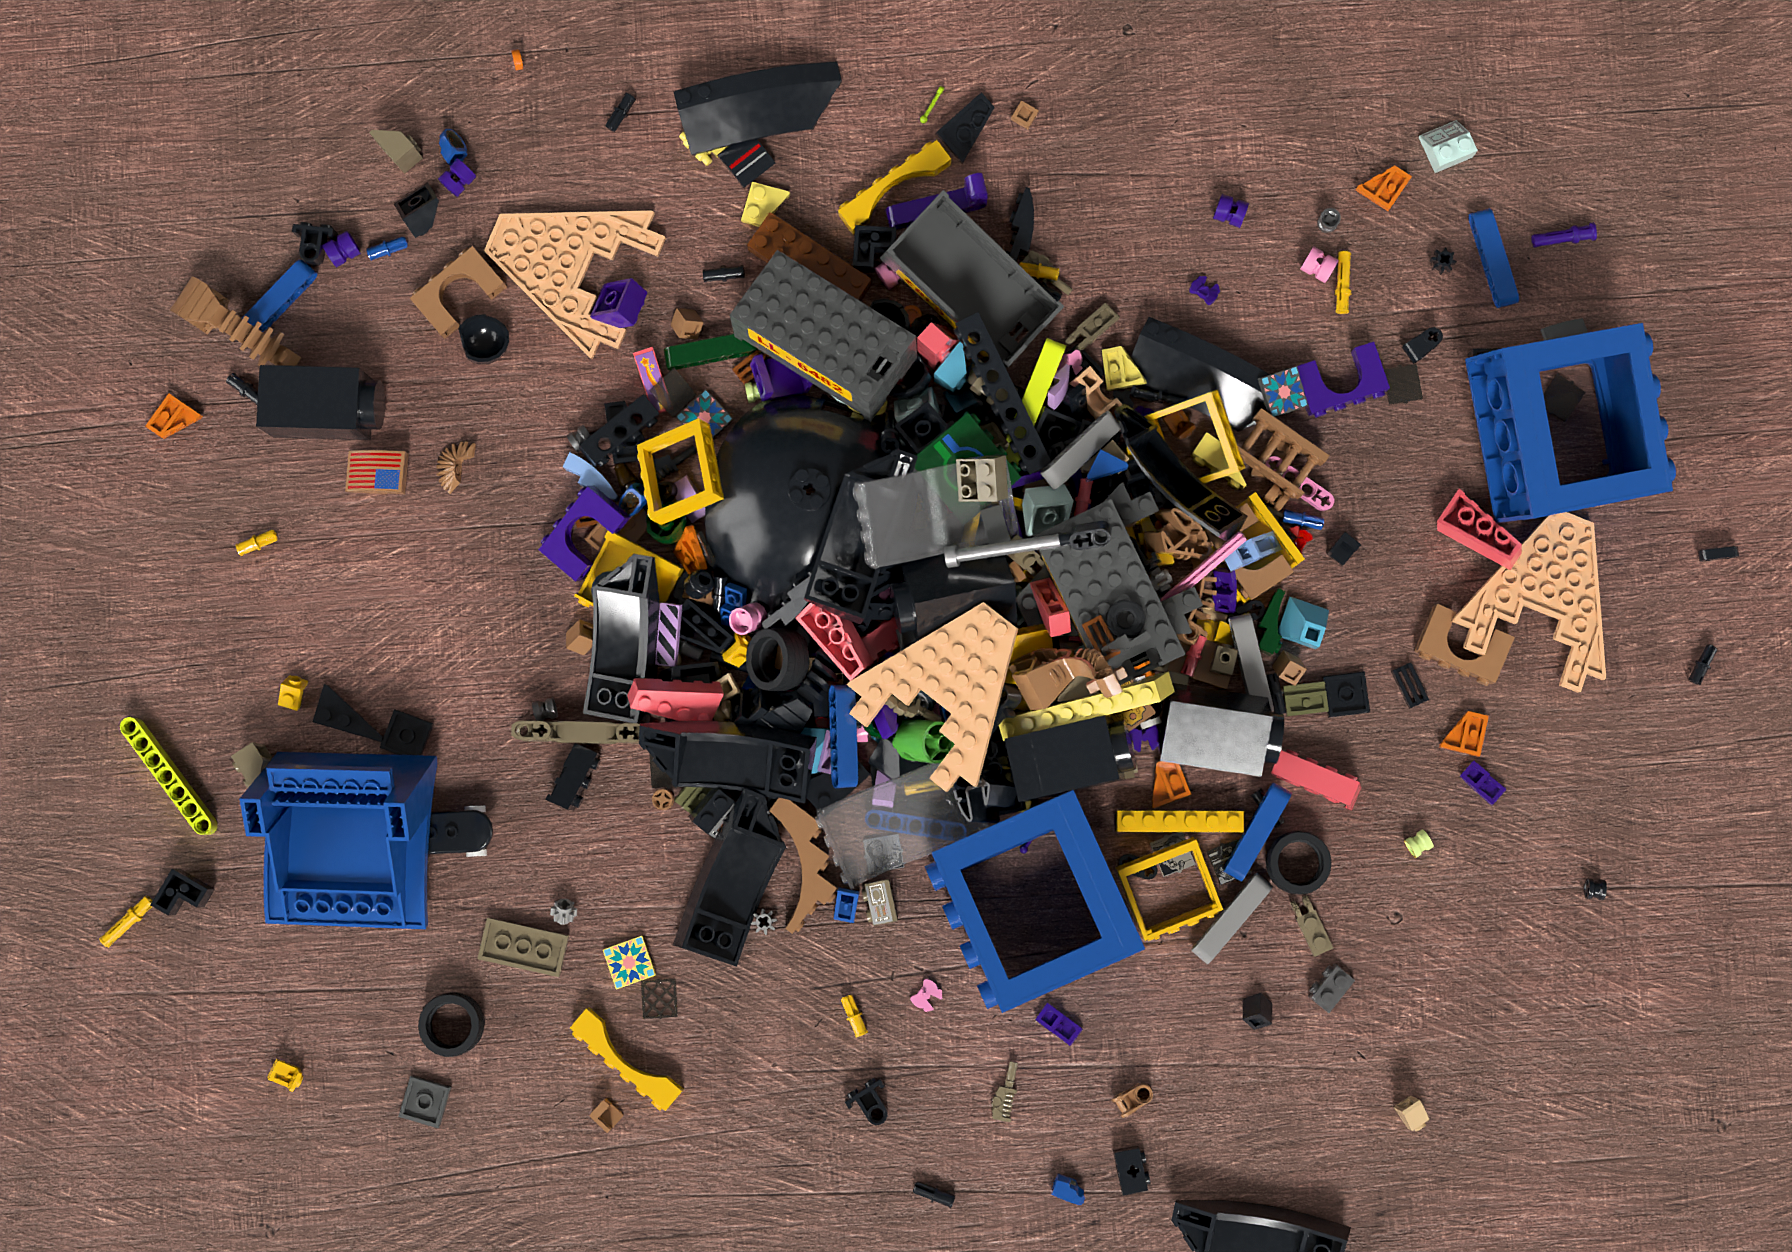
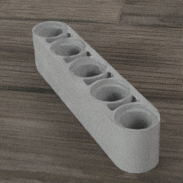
M1106 411L1099 416L1040 472L1053 490L1065 483L1120 430L1119 424L1111 412Z
M1250 613L1230 617L1228 621L1235 650H1238L1237 659L1245 692L1249 695L1268 697L1271 711H1274Z
M1255 873L1197 941L1191 951L1206 964H1209L1267 896L1273 885L1259 873Z

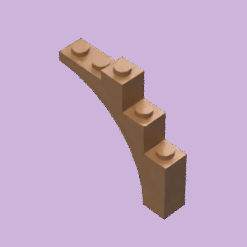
M778 798L769 811L782 822L790 833L798 850L802 870L800 897L794 914L785 927L786 930L793 934L795 930L799 932L804 926L805 921L803 919L807 914L812 915L818 907L816 904L817 900L823 905L826 902L831 903L837 895L835 892L837 887L817 873L819 870L823 872L830 862L827 860L829 855L810 841L811 838L816 839L822 831L820 828L822 824L791 800Z

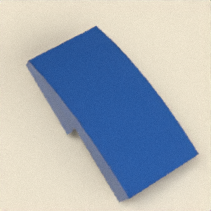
M730 582L725 586V604L720 607L722 625L731 628L729 623L731 612L736 608L746 605V588Z

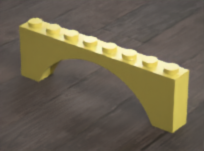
M1169 671L1121 686L1123 692L1106 698L1102 693L1053 704L1042 710H1015L1016 717H1006L999 724L1002 739L1004 741L1005 738L1161 702L1175 692Z

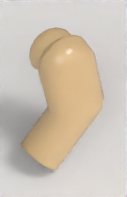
M1211 598L1204 599V601L1214 603L1213 599ZM1215 606L1214 608H1202L1204 613L1211 615L1210 620L1226 622L1227 614L1215 611Z

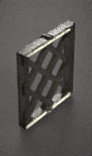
M676 979L641 981L643 1019L678 1017ZM669 981L671 984L666 989L661 985L662 982ZM655 982L656 986L651 990L646 985L647 983ZM658 986L664 990L660 997L654 992ZM672 986H673L674 995L669 992V989H670ZM645 988L649 991V994L646 997ZM666 993L672 997L668 1003L662 1000ZM651 994L657 998L653 1005L647 1000ZM659 1001L665 1005L661 1011L655 1007ZM673 1001H674V1009H672V1008L669 1006ZM645 1002L650 1006V1008L647 1011ZM667 1008L673 1012L671 1015H664L662 1013ZM654 1009L658 1015L649 1016L648 1013Z

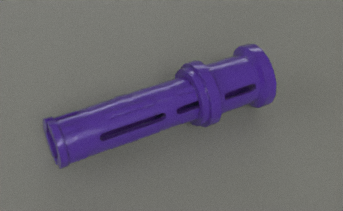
M1594 222L1580 227L1573 225L1570 229L1533 234L1531 242L1533 248L1563 242L1576 244L1579 241L1588 239L1595 241L1597 239V229Z

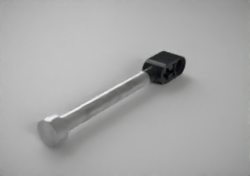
M1096 521L1075 525L1072 531L1067 533L958 549L956 545L946 546L944 548L947 567L950 568L960 566L962 561L1071 545L1076 550L1104 547L1110 542L1112 527L1106 521ZM1098 531H1103V532H1105L1107 535L1104 536V537H1101V536H1098V535L1096 534V532H1098Z

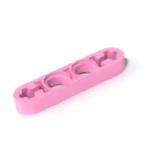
M1272 456L1267 460L1265 465L1270 468V465L1268 463H1272L1275 461L1277 462L1276 467L1278 468V466L1283 460L1279 457ZM1289 465L1282 477L1285 478V474L1291 472L1296 478L1300 472ZM1306 477L1299 489L1302 490L1304 484H1309L1312 487V493L1310 495L1303 494L1300 498L1317 510L1326 511L1330 509L1334 504L1333 495ZM1319 491L1320 493L1317 496L1320 498L1327 497L1326 502L1328 505L1321 506L1322 501L1316 497L1313 501L1311 498Z

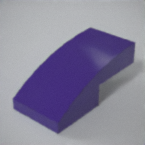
M1217 567L1213 570L1214 577H1217V582H1215L1217 594L1212 595L1215 611L1234 613L1237 601L1235 570L1230 571L1229 568Z
M1475 761L1460 775L1491 806L1506 791V788L1493 779L1490 773Z
M1049 1003L1045 1005L1035 1019L1069 1046H1072L1083 1030Z

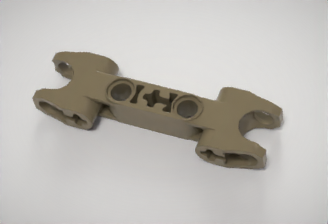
M517 721L512 724L511 735L516 739L529 742L639 744L640 724ZM526 726L528 732L525 736H522L521 729ZM548 730L547 733L541 734V731ZM628 731H631L632 735H628L627 737L624 735Z

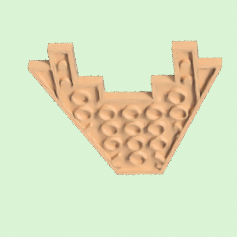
M653 211L500 214L484 252L589 358L593 359L600 342L619 349L627 332L624 328H617L590 317L597 296L579 288L594 253L613 260L622 242L658 257L666 237L648 230L654 217Z
M1568 512L1546 516L1521 543L1522 554L1512 569L1509 570L1501 565L1454 616L1451 622L1469 628L1463 646L1464 649L1485 655L1497 618L1516 624L1522 607L1525 606L1558 619L1553 639L1571 646L1559 686L1578 693L1582 690L1586 675L1600 680L1606 679L1594 523Z
M981 603L850 681L847 685L862 697L849 714L865 727H868L892 694L909 706L920 690H922L951 713L939 732L955 744L931 775L930 779L946 792L951 789L960 776L972 786L977 787L1018 628L986 603Z

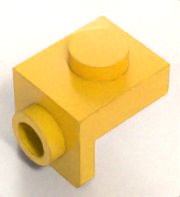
M734 633L736 642L722 656L724 661L740 667L746 661L747 648L752 638L747 634L740 635Z
M289 675L281 683L278 705L298 711L301 707L303 690L308 685V681L299 676Z
M276 1058L267 1079L285 1086L289 1091L293 1092L295 1087L300 1086L303 1075L299 1067Z

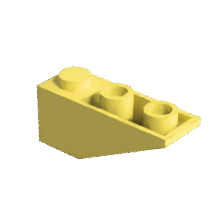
M1206 432L1191 455L1194 458L1193 461L1201 467L1205 465L1211 469V473L1229 468L1220 441ZM1240 472L1223 477L1228 480V485L1236 490L1239 488L1243 490L1247 485Z

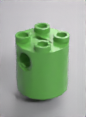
M904 719L892 741L893 747L897 749L902 758L934 764L943 761L954 746V743L939 732L944 722L923 719Z

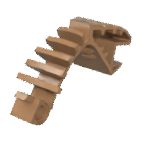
M193 276L170 309V311L207 335L213 328H219L220 332L231 336L230 341L234 342L236 339L242 344L239 349L244 351L246 347L250 348L249 357L254 360L257 354L260 355L258 366L265 365L267 361L274 365L296 366L301 359L300 356L279 344L284 336L283 333L279 332L273 338H270L269 336L273 332L272 328L268 327L264 332L258 330L261 326L260 322L257 321L252 326L247 322L249 319L247 316H244L243 319L236 315L237 312L228 309L230 300Z
M1176 508L1159 509L1154 515L1163 527L1158 531L1144 532L1148 552L1173 555L1176 559H1190L1193 563V570L1214 552L1210 542H1207L1208 538L1202 526ZM1203 577L1193 586L1200 600L1202 595L1217 594V591L1204 589L1205 582H1217V577ZM1201 600L1203 606L1200 608H1214L1215 603ZM1197 609L1184 614L1192 633L1187 636L1185 634L1176 635L1181 642L1194 645L1199 635L1207 637V632L1192 622L1191 619L1206 620L1210 619L1211 615L1197 611Z
M1040 648L1009 663L1008 667L1030 710L1046 709L1077 676L1093 679L1086 683L1090 694L1100 690L1106 698L1123 692L1119 680L1128 677L1124 667L1120 666L1113 670L1099 650H1091L1089 648L1085 650L1080 648L1076 654H1074L1072 649Z

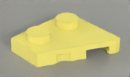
M752 182L741 221L760 227L769 212L774 214L782 202L789 198L790 192Z
M1118 346L1102 350L1108 391L1132 387V385L1147 384L1146 379L1124 347Z

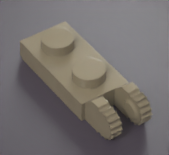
M1104 303L1076 328V331L1066 339V343L1070 345L1081 335L1084 340L1075 348V350L1078 349L1081 352L1088 344H1092L1116 323L1120 316L1107 303Z
M1017 534L1011 541L1021 540L1022 538ZM1036 550L1008 554L1011 559L1024 570L1027 569L1033 576L1038 574L1037 570L1031 566L1035 561L1041 567L1045 566Z
M1305 895L1302 897V902L1308 913L1302 915L1295 901L1290 902V905L1313 957H1316L1333 949V946L1316 910L1313 909L1309 898Z

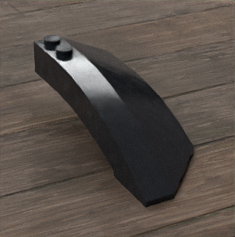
M744 788L723 823L703 863L687 902L673 946L737 967L754 919L753 914L756 913L771 876L784 850L787 849L778 833L779 829L773 815L770 814L764 795Z

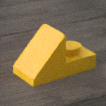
M1210 619L1196 620V624L1207 632V640L1233 646L1229 624Z

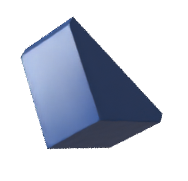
M1100 449L1085 478L1086 482L1125 471L1128 468V464Z
M838 888L834 920L854 923L860 891Z

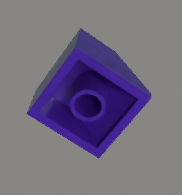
M632 278L605 283L590 317L617 328L634 326L648 292Z

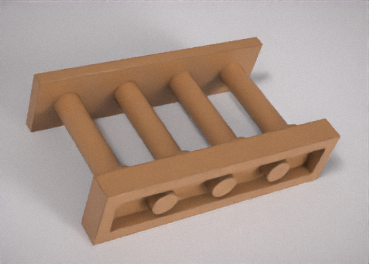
M1261 408L1253 418L1256 421V427L1242 447L1238 446L1242 460L1284 489V493L1287 496L1299 499L1305 493L1299 487L1314 465L1321 466L1330 455ZM1267 429L1273 433V438L1259 459H1256L1248 451L1261 432ZM1280 441H1285L1290 445L1291 449L1276 471H1273L1265 463ZM1297 453H1302L1307 457L1308 461L1293 483L1283 478L1282 475Z

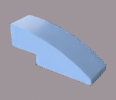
M569 452L563 468L580 476L578 483L582 487L594 485L608 498L618 502L620 498L603 475L588 462Z
M1273 531L1245 541L1224 560L1230 571H1233L1282 550Z

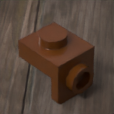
M1182 409L1161 417L1172 435L1180 440L1189 437L1193 430L1196 429V425L1190 422Z

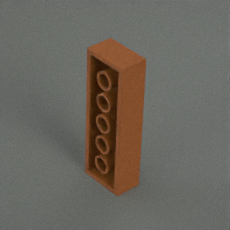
M769 212L747 244L748 251L766 263L770 261L777 250L859 301L863 299L872 286L871 278L771 212Z

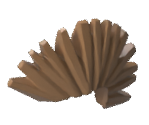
M460 442L458 449L454 443L452 444V452L446 448L447 453L442 451L444 456H439L444 460H438L437 463L440 464L436 468L445 470L438 472L437 476H443L439 479L441 486H444V490L449 489V494L461 482L462 462L464 459L467 460L474 457L475 443L468 448V442Z

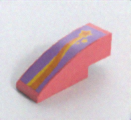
M653 347L634 352L633 355L648 400L659 414L673 410Z

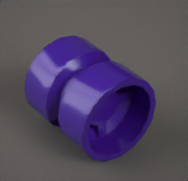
M457 158L449 166L450 171H445L438 178L442 185L456 197L465 190V184L470 185L477 177ZM454 176L459 179L457 183L453 180Z
M1222 194L1213 219L1221 222L1227 220L1229 225L1240 228L1249 203L1239 199L1235 202L1233 197ZM1233 209L1234 211H1236L1235 214L1230 213V210Z
M348 231L337 236V241L330 240L322 245L336 268L344 264L347 257L353 259L361 254L359 247Z

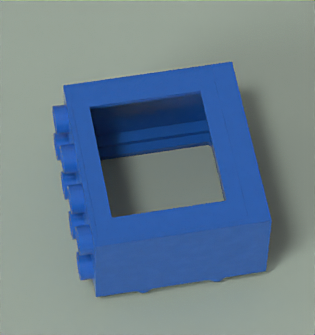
M1643 323L1502 348L1465 359L1494 521L1496 523L1534 519L1673 491L1672 481L1676 477V468L1671 458L1667 457L1664 440L1668 436V424L1665 418L1659 415L1657 398L1661 393V385L1658 377L1652 374L1649 357L1653 353V341L1651 336L1644 332ZM1588 364L1592 370L1607 459L1602 460V463L1604 465L1609 464V473L1602 477L1560 485L1539 372Z
M1074 790L932 852L935 862L924 866L935 891L947 887L952 901L942 905V908L952 930L964 926L970 941L959 945L969 969L981 965L987 981L978 984L977 987L987 1009L999 1005L1001 1012H1006L1145 950ZM1054 831L1101 938L1008 978L968 889L969 885L965 882L961 872Z

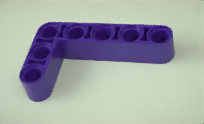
M975 173L965 177L964 188L946 192L949 198L964 213L987 206L988 193L982 173ZM939 194L887 207L885 211L889 227H896V230L909 227Z

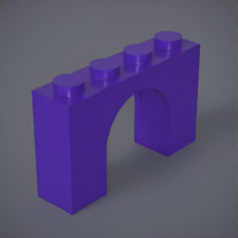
M1374 342L1355 347L1351 351L1358 372V384L1349 393L1340 394L1329 390L1322 381L1315 360L1297 366L1308 406H1305L1308 417L1312 415L1315 418L1326 415V411L1334 409L1336 412L1345 409L1346 405L1350 403L1358 405L1366 402V398L1373 396V399L1385 396V392H1387L1390 386Z
M594 485L584 486L577 494L579 498L575 503L572 502L566 508L565 516L555 522L553 525L554 530L542 539V546L538 549L575 582L582 580L593 565L573 544L571 534L576 521L583 516H588L598 521L612 534H616L621 531L631 518Z

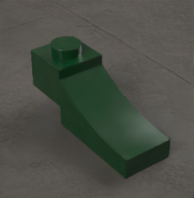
M1279 588L1275 590L1257 626L1264 630L1258 642L1260 652L1268 656L1273 655V653L1277 654L1283 644L1280 642L1282 636L1278 634V615L1285 591Z

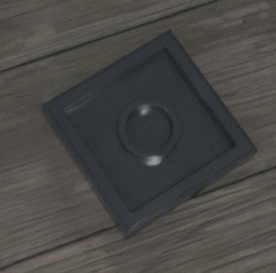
M1365 671L1322 677L1323 682L1325 681L1328 718L1370 713Z
M394 709L379 748L397 755H422L434 723Z

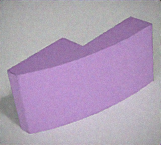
M1067 364L1061 370L1056 371L1053 378L1054 386L1047 393L1048 407L1053 410L1059 406L1068 390L1070 366Z
M687 475L674 483L678 490L675 497L677 501L686 499L699 492ZM705 507L687 514L691 523L705 515Z

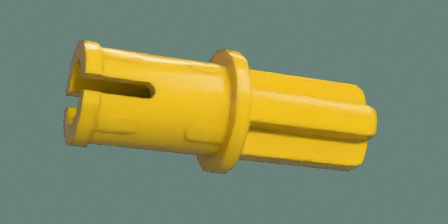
M1020 262L1019 264L1030 276L1037 277V279L1058 280L1060 268L1042 266V263L1036 265Z
M270 530L258 536L252 535V538L237 543L235 546L239 555L243 556L256 549L261 550V547L276 542L278 537L274 530Z
M847 995L843 997L841 1002L848 1016L846 1019L850 1021L855 1037L868 1033L861 1017L862 1012H859L853 996Z

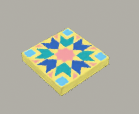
M643 935L603 949L616 989L656 975Z

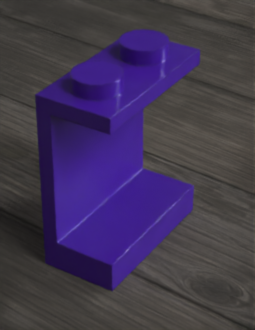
M756 355L750 363L761 401L808 393L813 384L775 359L764 360L762 355Z

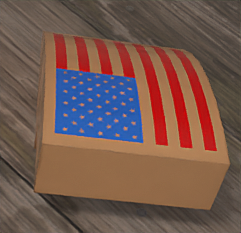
M387 450L349 451L345 492L405 495L409 454L405 451Z

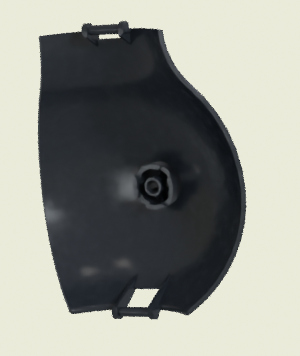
M798 394L758 403L747 411L730 430L716 456L724 499L705 507L706 541L714 574H725L728 576L727 584L730 582L746 588V605L756 602L761 604L767 613L775 608L778 611L782 608L781 603L790 598L787 593L793 589L791 585L800 579L804 581L808 578L807 573L813 570L845 474L888 455V453L881 449V432L884 430L883 417L876 415L869 422L864 419V415L851 410L846 404L828 398L827 395L822 394L821 398ZM826 405L852 412V415L848 417L823 409ZM899 437V450L913 454ZM913 474L892 536H898L902 531H906L907 535H909L917 501V488ZM813 487L815 493L811 492V495H807L805 490L806 488ZM717 617V620L721 623V617ZM798 620L786 626L783 621H780L771 627L795 630L804 638L808 650L816 652L818 649V643ZM761 628L750 632V634H753L754 637L757 632L761 631Z

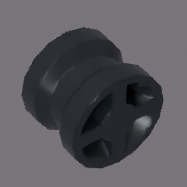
M1587 878L1584 884L1585 899H1592L1594 897L1598 900H1604L1607 893L1606 881L1602 879L1594 881L1591 878Z

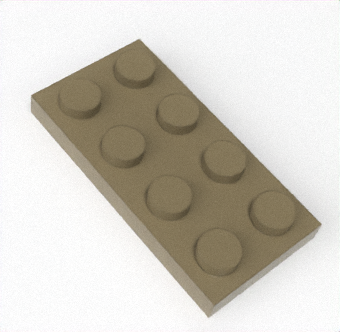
M487 918L477 959L560 977L569 935Z

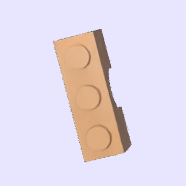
M1091 366L1069 382L1074 387L1079 383L1086 386L1087 410L1095 420L1106 411H1110L1116 419L1114 411L1123 404L1117 398L1110 400L1102 394L1099 386L1103 381Z

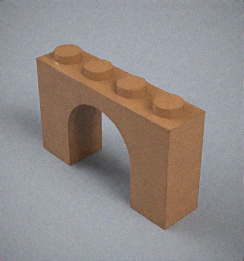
M473 246L464 249L459 254L460 257L454 262H448L442 272L431 276L428 283L424 287L417 288L412 293L413 296L410 297L411 301L444 339L460 326L446 310L443 303L444 291L451 282L461 278L473 280L491 300L507 288Z
M1247 503L1238 508L1248 516L1239 531L1241 533L1258 522L1257 517ZM1209 530L1205 531L1208 538L1207 542H1210L1211 547L1214 546L1216 550L1227 542ZM1281 555L1263 568L1248 570L1241 567L1236 569L1235 573L1236 580L1241 585L1239 591L1245 599L1249 597L1252 601L1294 573L1283 555Z
M1439 604L1434 605L1414 651L1419 653L1418 656L1428 661L1433 659L1438 661V665L1443 668L1450 669L1452 667L1458 670L1457 673L1461 676L1469 677L1470 675L1477 678L1476 682L1488 686V684L1496 683L1515 637L1494 629L1485 655H1479L1474 660L1460 659L1451 652L1447 642L1448 632L1452 625L1451 621L1457 612Z

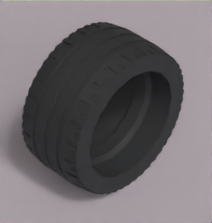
M767 628L757 632L752 637L747 648L746 664L749 676L758 688L768 691H787L797 688L804 681L809 669V651L804 638L797 631L787 628ZM777 643L781 648L783 656L782 668L778 676L774 671L772 662L773 652Z
M1292 831L1285 833L1271 844L1267 852L1266 868L1270 879L1278 888L1291 894H1308L1319 889L1326 882L1331 871V855L1327 846L1320 838L1309 832ZM1290 843H1306L1318 855V871L1312 879L1305 883H1292L1284 878L1279 870V854Z
M458 992L441 994L430 1000L423 1008L418 1020V1031L423 1044L433 1053L444 1057H455L470 1051L480 1041L485 1027L483 1011L479 1004L468 995ZM453 1003L462 1006L471 1018L472 1027L470 1034L460 1044H443L433 1032V1015L438 1008L445 1004Z

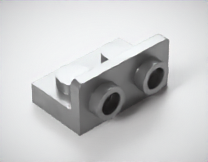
M1333 964V966L1329 965L1322 973L1324 976L1319 983L1316 981L1309 989L1310 995L1308 997L1327 1013L1331 1012L1355 981L1336 964Z

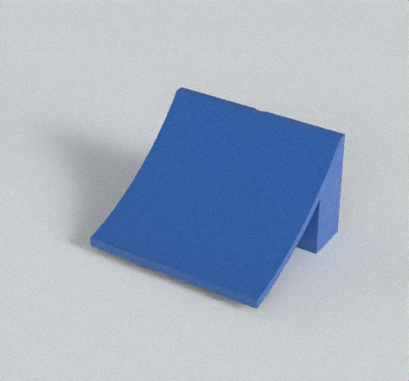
M277 752L239 798L246 836L265 837V924L426 929L428 926V844L433 790L438 764L437 756Z

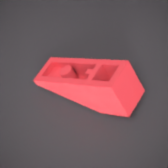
M1051 578L1030 582L1040 615L1050 637L1070 633L1069 610Z

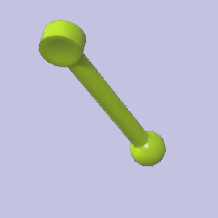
M939 87L927 111L920 117L921 123L927 122V117L944 91V87Z

